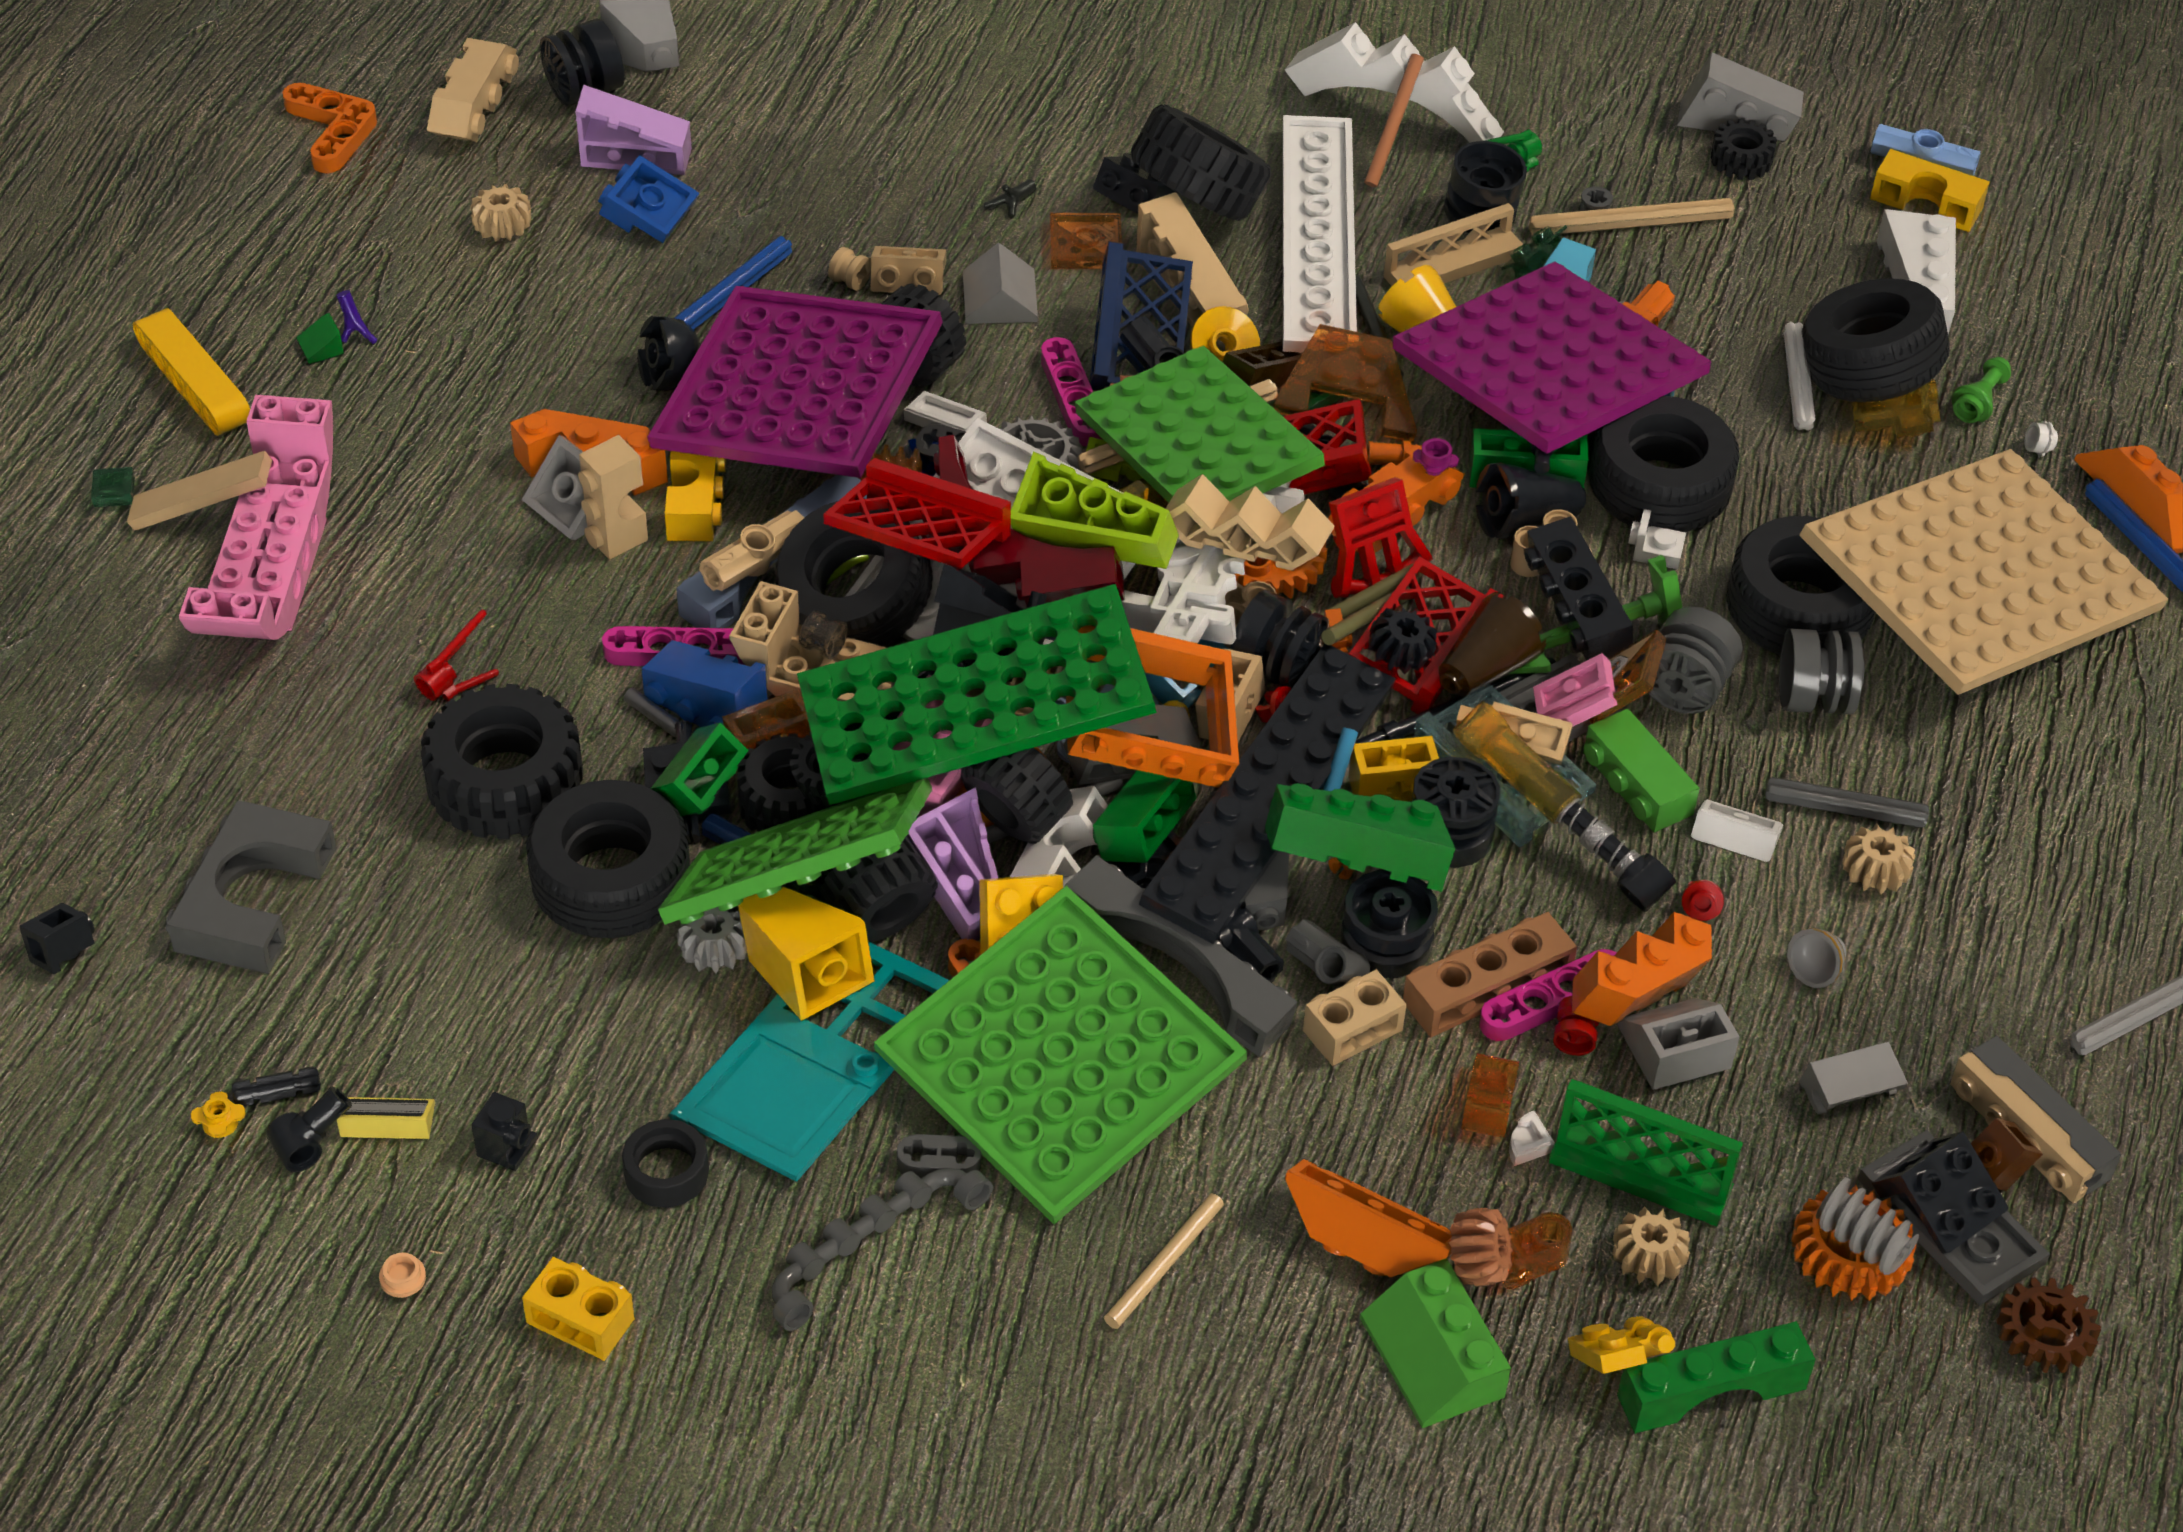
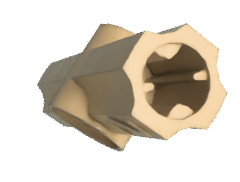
M787 510L763 525L751 524L746 526L741 532L740 539L701 561L699 571L704 578V583L713 591H723L746 576L765 574L768 571L770 562L777 559L785 539L804 517L797 510L793 512Z

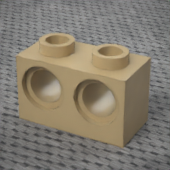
M1376 969L1362 977H1353L1344 986L1328 994H1319L1314 997L1305 1007L1303 1032L1327 1061L1334 1066L1403 1031L1407 1004Z

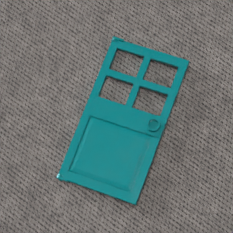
M868 941L871 962L880 968L874 975L875 982L862 988L860 992L856 991L840 1000L848 1005L827 1029L806 1019L801 1021L796 1014L787 1010L789 1006L777 994L668 1116L670 1120L682 1121L694 1127L698 1132L797 1182L869 1097L878 1090L894 1071L878 1053L871 1052L841 1037L862 1012L891 1026H894L906 1016L873 1000L894 975L931 993H935L949 980Z

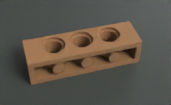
M1549 912L1534 918H1526L1515 927L1499 934H1490L1481 942L1464 950H1455L1448 954L1446 958L1431 965L1417 967L1409 975H1406L1403 1000L1407 1004V1009L1431 1038L1481 1015V1009L1489 999L1574 961L1577 945Z

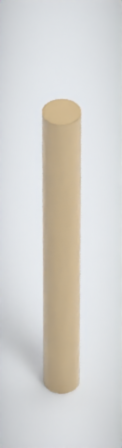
M1209 1194L1104 1316L1105 1322L1110 1327L1118 1329L1224 1206L1223 1200L1218 1195Z

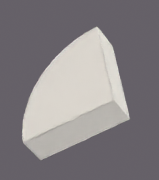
M1534 1110L1521 1117L1518 1125L1512 1132L1509 1154L1514 1166L1550 1154L1555 1145V1142Z

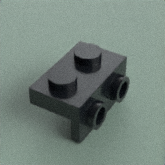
M1124 153L1122 157H1104L1093 185L1095 191L1137 214L1138 204L1177 192L1141 169L1139 165L1133 162L1131 154Z

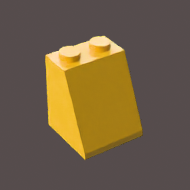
M782 886L780 891L768 897L759 898L757 894L748 896L738 905L749 962L801 1021L875 982L866 925L860 917Z

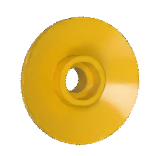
M1219 306L1207 310L1196 320L1190 335L1191 349L1204 345L1223 362L1226 352L1260 346V338L1254 323L1246 314L1232 307ZM1217 340L1224 343V352L1218 349L1216 345Z

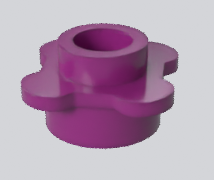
M1440 438L1426 440L1422 444V449H1417L1413 453V460L1421 463L1426 469V473L1433 476L1440 475L1448 467H1456L1459 462L1458 456L1452 454L1450 443Z

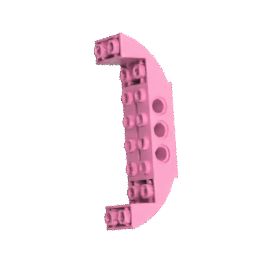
M255 395L246 422L253 454L265 450L272 459L265 487L239 495L208 588H188L179 619L185 629L191 633L278 640L287 631H292L327 521L326 511L333 455L332 400Z

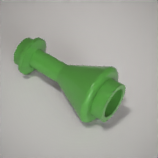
M1994 357L1986 360L1983 364L1984 376L1980 381L1960 386L1954 390L1951 403L1955 415L1961 421L1975 423L1977 421L1984 422L1990 418L1993 412L1992 389L1996 384L2006 383L2011 377V366L2006 359Z

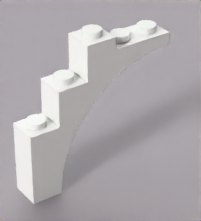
M1355 22L1299 51L1285 71L1304 96L1324 89L1346 86L1373 88L1397 94L1411 54H1420L1405 34L1375 49L1367 35L1363 33ZM1455 46L1423 61L1409 100L1424 106L1443 118L1460 132L1469 143L1498 138L1504 133L1498 121L1491 115L1478 94L1469 85L1468 82L1475 73Z

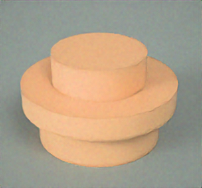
M409 1253L391 1255L386 1259L379 1272L381 1288L388 1295L398 1298L408 1297L417 1293L426 1281V1271L423 1263Z

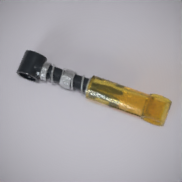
M1481 701L1453 728L1452 731L1457 739L1478 758H1483L1554 825L1565 823L1568 826L1569 834L1578 835L1580 837L1579 843L1583 847H1586L1591 854L1595 853L1596 859L1602 858L1607 862L1608 870L1613 871V875L1619 879L1617 882L1619 889L1639 909L1647 912L1676 883L1673 875L1660 861L1648 853L1640 855L1636 850L1630 851L1624 845L1625 840L1620 842L1614 836L1615 831L1606 822H1603V820L1598 821V816L1593 817L1584 808L1585 803L1580 805L1582 794L1514 733L1506 720L1491 705Z

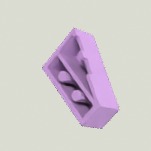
M583 85L575 111L582 167L620 170L625 163L631 166L636 158L641 155L669 174L685 175L692 149L690 121Z
M975 787L918 817L912 824L906 837L911 841L936 877L938 888L935 890L936 894L934 897L961 939L966 938L967 940L974 939L978 941L980 940L979 880L998 878L994 859L991 856L987 831L982 820Z

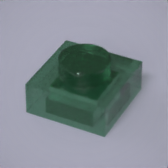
M132 467L93 470L91 497L94 507L132 504L135 483Z

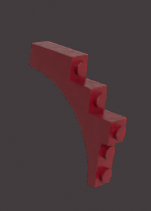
M955 436L939 437V453H934V466L937 475L942 480L971 488L967 477L964 453ZM1011 529V535L1003 543L992 540L968 563L972 573L988 577L998 585L1015 583L1019 601H1024L1027 606L1031 591L1046 594L1045 603H1049L1113 584L1117 586L1121 601L1125 600L1123 564L1114 547L1081 549L1054 546L1025 537ZM950 531L937 534L939 537L958 533L957 531ZM929 534L921 535L922 539L930 538ZM958 546L945 549L959 553L964 547Z

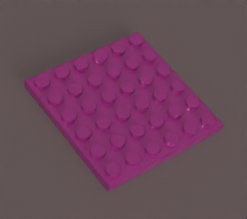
M1555 261L1393 336V349L1546 454L1708 374L1711 360Z
M735 286L647 436L650 447L861 478L866 465L873 456L943 323L940 311Z

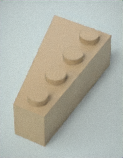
M1177 192L1138 204L1136 252L1193 261L1187 321L1193 327L1199 316L1207 310L1219 306L1232 307L1247 315L1249 309L1246 299L1238 291ZM1167 269L1160 275L1173 288L1182 282L1183 271ZM1179 291L1178 293H1176V294L1178 295V297L1180 298V297H1181V291Z

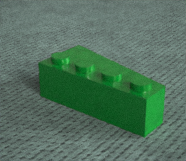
M1299 783L1292 784L1291 786L1277 784L1265 824L1271 848L1274 850L1321 862H1326L1329 856L1336 857L1342 864L1348 866L1349 869L1364 872L1367 866L1380 868L1391 872L1390 879L1407 883L1408 876L1427 880L1428 889L1440 892L1443 890L1455 851L1454 844L1438 806L1425 800L1408 802L1394 800L1389 796L1381 794L1370 797L1355 795L1343 789L1326 791L1313 789L1310 786Z

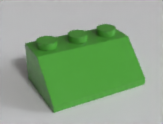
M1447 1258L1405 1273L1360 1313V1320L1422 1429L1505 1398L1511 1366Z

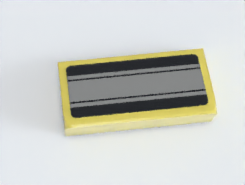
M348 1097L352 1107L337 1119L340 1137L429 1139L435 1100Z

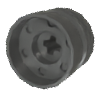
M1684 607L1674 610L1665 620L1657 634L1656 640L1649 647L1648 653L1641 661L1639 675L1643 687L1657 702L1679 713L1696 714L1707 711L1717 701L1720 692L1725 687L1726 680L1731 676L1741 658L1743 647L1739 634L1731 623L1722 616L1702 607Z
M1786 630L1779 664V696L1783 711L1812 713L1818 695H1820L1825 713L1834 714L1837 706L1842 714L1855 713L1860 700L1865 672L1862 641L1859 632L1845 631L1841 639L1839 631H1829L1823 648H1821L1817 630Z

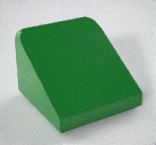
M330 313L320 317L296 337L297 343L308 364L344 354L340 332Z

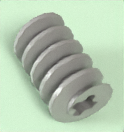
M1845 1177L1826 1195L1815 1217L1816 1219L1820 1218L1819 1225L1823 1231L1829 1232L1835 1229L1834 1237L1837 1241L1844 1243L1850 1240L1849 1248L1852 1252L1860 1253L1865 1250V1261L1869 1264H1875L1880 1261V1272L1884 1275H1889L1895 1272L1910 1255L1919 1240V1234L1912 1238L1907 1236L1911 1226V1222L1908 1219L1897 1227L1893 1226L1896 1215L1894 1209H1890L1882 1216L1878 1215L1881 1204L1880 1199L1876 1198L1868 1205H1864L1862 1202L1866 1189L1863 1187L1850 1195L1848 1189L1851 1179Z

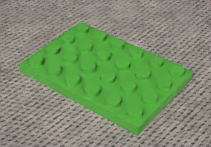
M1204 345L1191 349L1187 353L1169 361L1159 363L1139 374L1127 377L1107 388L1094 391L1090 395L1075 401L1076 414L1168 503L1177 489L1201 474H1204L1226 499L1231 501L1254 486L1262 493H1265L1325 466L1324 453Z
M928 778L864 795L699 852L658 909L664 924L666 925L678 920L681 924H688L704 916V911L716 907L719 908V911H726L740 905L745 897L757 894L759 898L768 897L780 891L782 885L796 880L798 885L806 884L820 877L822 871L836 867L837 871H844L861 862L860 858L875 854L877 858H882L895 853L901 848L900 845L909 834L908 831L917 820L916 817L925 806V802L933 790Z

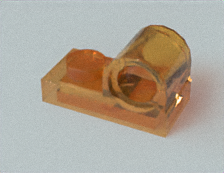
M1476 1054L1461 1130L1505 1138L1519 1061Z

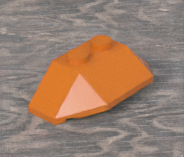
M2137 445L2076 455L2074 461L2094 480L2102 479L2177 554L2183 553V483L2181 482V477L2176 472L2168 469L2157 458V454L2151 448Z
M1306 1159L1301 1160L1286 1173V1183L1310 1238L1322 1243L1323 1248L1334 1255L1348 1256L1362 1263L1363 1268L1372 1274L1391 1278L1446 1259L1452 1254L1449 1244L1452 1235L1448 1228L1336 1173L1324 1170Z

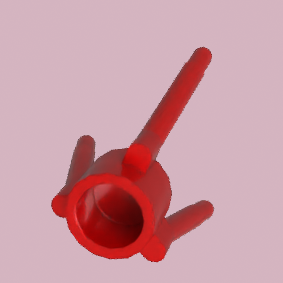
M480 610L446 648L414 676L415 685L427 699L435 701L442 695L446 701H450L458 693L499 675V671L493 669L454 685L453 681L457 678V675L448 663L464 645L470 633L487 615L485 610Z

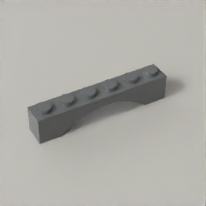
M1096 855L1065 884L1122 937L1137 940L1157 948L1179 961L1191 971L1211 994L1221 1014L1225 1031L1257 1056L1261 1057L1291 1026L1298 1002L1284 988L1275 986L1250 963L1241 961L1227 951L1218 940L1212 944L1140 906L1141 895L1146 888H1141L1127 878L1117 866L1108 864Z

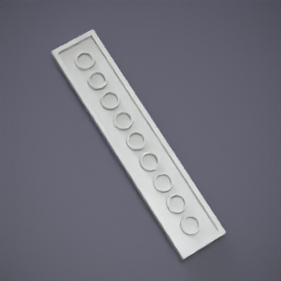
M1283 115L1282 261L1284 352L1340 355L1348 349H1357L1352 118Z

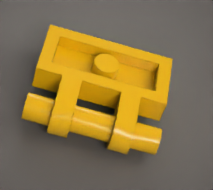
M1643 1316L1628 1318L1624 1323V1329L1615 1330L1609 1327L1608 1324L1586 1326L1582 1328V1334L1568 1337V1344L1572 1357L1602 1374L1646 1364V1358L1669 1353L1675 1347V1340L1667 1328L1654 1324Z

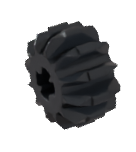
M1401 604L1394 611L1386 608L1377 617L1376 621H1373L1369 630L1371 633L1369 635L1368 649L1376 652L1375 662L1385 661L1388 663V671L1394 667H1399L1404 675L1411 668L1419 671L1425 666L1429 658H1432L1436 650L1437 630L1430 627V617L1420 618L1417 615V608L1411 612H1407Z

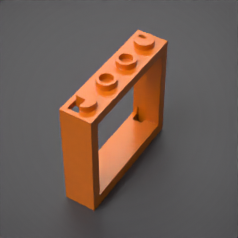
M1091 625L1084 626L1078 632L1088 633L1096 627ZM1130 628L1145 673L1205 686L1209 750L1110 728H1102L1067 738L1068 755L1220 788L1224 781H1229L1239 765L1231 651ZM1094 655L1088 658L1086 661L1088 662V660H1092L1099 662L1103 660L1105 656ZM1210 663L1215 664L1213 668L1209 667ZM1066 696V704L1071 702L1074 697Z

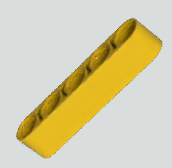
M169 308L133 322V330L140 346L216 436L247 423L246 420L250 407L243 394Z

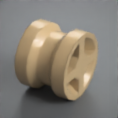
M841 247L835 252L830 261L828 276L831 280L838 283L844 281L848 288L858 291L865 286L871 275V258L864 255L856 256L853 250Z

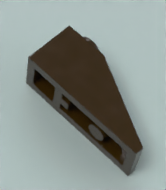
M1276 342L1226 352L1223 363L1248 386L1270 379L1279 389L1308 364L1310 357L1299 352H1284L1283 343Z

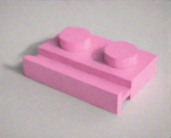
M1603 653L1533 687L1538 714L1571 722L1573 726L1617 706V700L1613 697L1615 687L1611 662Z

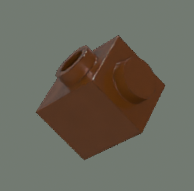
M1995 1118L1971 1142L1996 1187L2007 1191L2043 1155L2015 1122Z

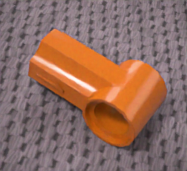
M1657 281L1654 284H1648L1632 303L1626 301L1622 304L1658 327L1659 321L1674 305L1675 295L1669 289V285Z

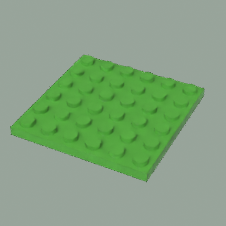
M1067 885L874 1041V1050L962 1136L981 1151V1154L1054 1225L1247 1060V1051Z

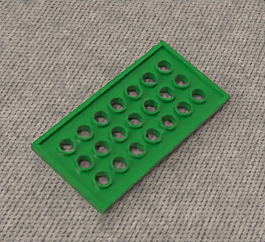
M1116 584L797 673L829 805L1157 713ZM1091 625L1096 627L1088 633L1078 632L1084 626ZM1044 637L1056 638L1049 644L1042 645L1037 643ZM1005 648L1016 649L1010 655H997L999 651ZM1094 655L1105 656L1103 660L1096 663L1086 661ZM966 659L976 660L972 665L967 667L957 666L961 661ZM1055 666L1065 667L1063 671L1057 674L1046 673L1048 669ZM924 671H935V673L928 678H917V676ZM1012 678H1024V681L1018 685H1006L1007 681ZM895 682L889 689H877L882 683ZM1109 684L1115 686L1106 693L1096 691L1102 685ZM973 689L984 690L983 693L975 697L965 696ZM845 693L855 694L847 701L837 700L838 697ZM1063 696L1074 697L1067 704L1055 703L1057 699ZM931 701H944L939 707L925 708ZM1021 708H1033L1031 713L1024 716L1014 714ZM892 712H903V714L897 719H884L888 714ZM982 719L993 720L985 727L974 726L977 721ZM852 723H862V726L855 731L844 730ZM940 731H952L946 738H933ZM900 742H911V745L906 749H892ZM858 754H870L864 761H851Z

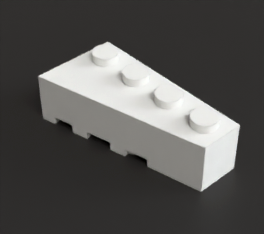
M1884 209L1877 244L1879 250L1884 252L1883 262L1886 270L1890 271L1893 279H1905L1926 286L1941 300L1949 335L1955 313L1956 218L1939 214L1930 215Z

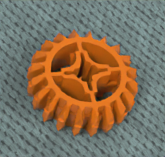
M1857 1185L1850 1189V1192H1848L1850 1195L1858 1190ZM1821 1189L1820 1193L1816 1195L1815 1200L1809 1198L1803 1205V1209L1797 1214L1793 1225L1795 1229L1791 1236V1242L1795 1248L1794 1261L1803 1263V1276L1815 1275L1816 1288L1825 1284L1830 1286L1832 1297L1840 1291L1847 1292L1850 1301L1856 1298L1858 1293H1862L1870 1301L1875 1297L1876 1292L1886 1296L1893 1286L1899 1287L1904 1281L1907 1272L1912 1268L1916 1245L1895 1272L1884 1275L1879 1270L1880 1261L1875 1264L1867 1263L1864 1259L1865 1250L1860 1253H1854L1849 1248L1850 1240L1844 1243L1839 1242L1834 1237L1835 1229L1826 1232L1820 1228V1218L1816 1219L1815 1216L1822 1201L1828 1194V1192ZM1874 1189L1867 1195L1865 1194L1862 1202L1864 1205H1868L1876 1199ZM1891 1197L1881 1201L1878 1215L1882 1216L1891 1209ZM1904 1209L1895 1210L1896 1215L1893 1226L1897 1227L1904 1222ZM1912 1223L1907 1235L1910 1238H1912L1913 1235Z

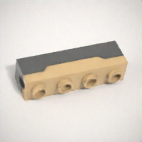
M1997 1035L1971 1050V1053L1968 1052L1958 1059L1950 1083L1958 1096L1964 1101L1969 1102L1986 1119L1988 1125L1995 1118L2015 1122L2043 1153L2033 1165L2048 1179L2050 1185L2055 1190L2062 1192L2074 1204L2082 1199L2084 1195H2088L2112 1179L2121 1153Z

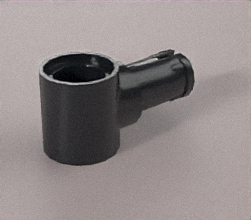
M331 1086L307 1112L286 1113L271 1122L267 1128L266 1137L289 1172L304 1171L320 1159L322 1147L319 1143L326 1137L325 1131L352 1107V1103L341 1090Z

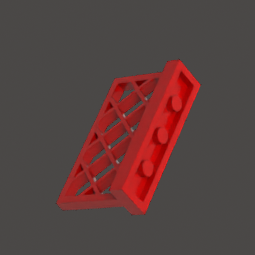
M1360 399L1283 416L1298 431L1304 425L1312 423L1317 425L1308 435H1303L1324 453L1325 466L1292 480L1288 486L1289 488L1301 489L1304 494L1366 481L1372 475L1367 456L1363 406ZM1354 414V417L1344 427L1335 423L1342 416ZM1327 430L1336 434L1327 444L1318 441ZM1346 439L1355 442V444L1339 447Z
M877 458L872 459L866 465V477L823 514L824 524L959 569L968 564L992 540L1003 543L1011 535V501ZM889 509L888 512L869 513L872 510ZM858 512H861V514H862V515H859V516H852V517H848V516H845V515H844V514L858 513ZM921 519L923 520V523L910 525L903 524V522ZM895 523V527H878V525ZM950 531H957L958 533L939 537L937 534ZM928 534H929V536H930V538L918 539V540H917V539H914V538H911V537H914V536H921V535H928ZM958 546L964 547L959 553L945 549Z
M1419 556L1374 618L1376 621L1377 617L1386 608L1394 611L1400 605L1399 600L1414 599L1418 608L1417 615L1420 618L1430 617V627L1435 628L1432 620L1448 619L1452 631L1436 633L1435 656L1429 658L1425 666L1419 671L1414 670L1418 681L1415 685H1412L1399 677L1397 671L1400 669L1399 667H1394L1388 671V663L1385 661L1375 662L1361 654L1364 649L1369 647V635L1371 633L1369 630L1373 621L1349 655L1396 678L1393 689L1414 701L1410 709L1411 711L1418 714L1430 709L1444 690L1440 683L1439 666L1481 601L1497 591L1490 588L1486 595ZM1420 572L1434 580L1436 587L1420 588L1416 578L1417 574ZM1501 593L1498 595V597L1503 598L1504 596ZM1459 595L1471 602V605L1469 607L1454 608L1449 596ZM1440 597L1444 609L1428 610L1424 598Z

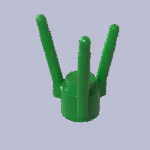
M1530 129L1518 134L1485 140L1508 144V147L1514 149L1523 157L1527 166V172L1539 165L1537 157L1542 153V143L1539 137L1534 132H1531Z

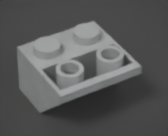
M1693 998L1629 1015L1616 1023L1652 1090L1732 1068L1739 1035L1719 1003Z

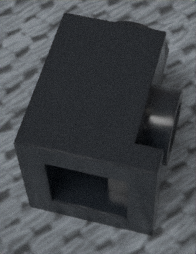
M64 903L58 904L19 926L29 961L52 974L61 971L59 963L77 957L80 951L95 944L92 935L95 929L90 917L85 912L78 911Z
M496 1092L492 1093L471 1124L476 1155L513 1171L518 1169L538 1139L537 1133L531 1131V1126L528 1124L525 1103Z

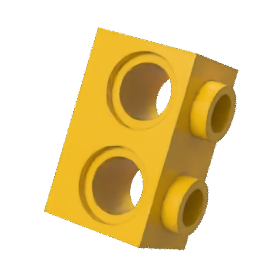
M552 1257L522 1297L527 1324L603 1361L606 1360L635 1320L632 1294L621 1284L614 1281H603L591 1275L581 1265L574 1262L568 1264L555 1257ZM561 1294H567L564 1297H556ZM599 1313H607L603 1316H594Z

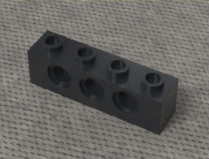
M1570 516L1527 531L1528 548L1524 549L1527 565L1531 571L1537 570L1540 587L1546 598L1552 597L1554 611L1561 625L1567 624L1570 630V641L1575 652H1582L1586 661L1601 653L1610 659L1634 644L1633 625L1572 517Z

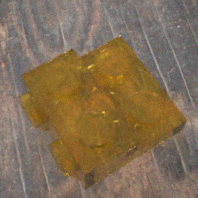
M1932 379L1917 390L1900 397L1874 402H1853L1856 432L1866 430L1878 431L1890 426H1894L1896 438L1904 436L1916 437L1924 433L1934 432L1933 423L1941 422L1936 379Z

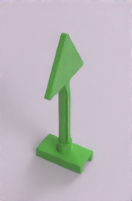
M1663 555L1648 559L1653 592L1638 596L1636 601L1622 605L1630 621L1640 617L1647 619L1657 615L1658 624L1662 627L1665 620L1674 610L1683 608L1677 573L1675 570L1667 572L1665 558ZM1564 625L1540 634L1541 643L1546 639L1545 649L1571 642L1568 626ZM1543 653L1536 660L1509 674L1548 673L1552 669L1549 660Z

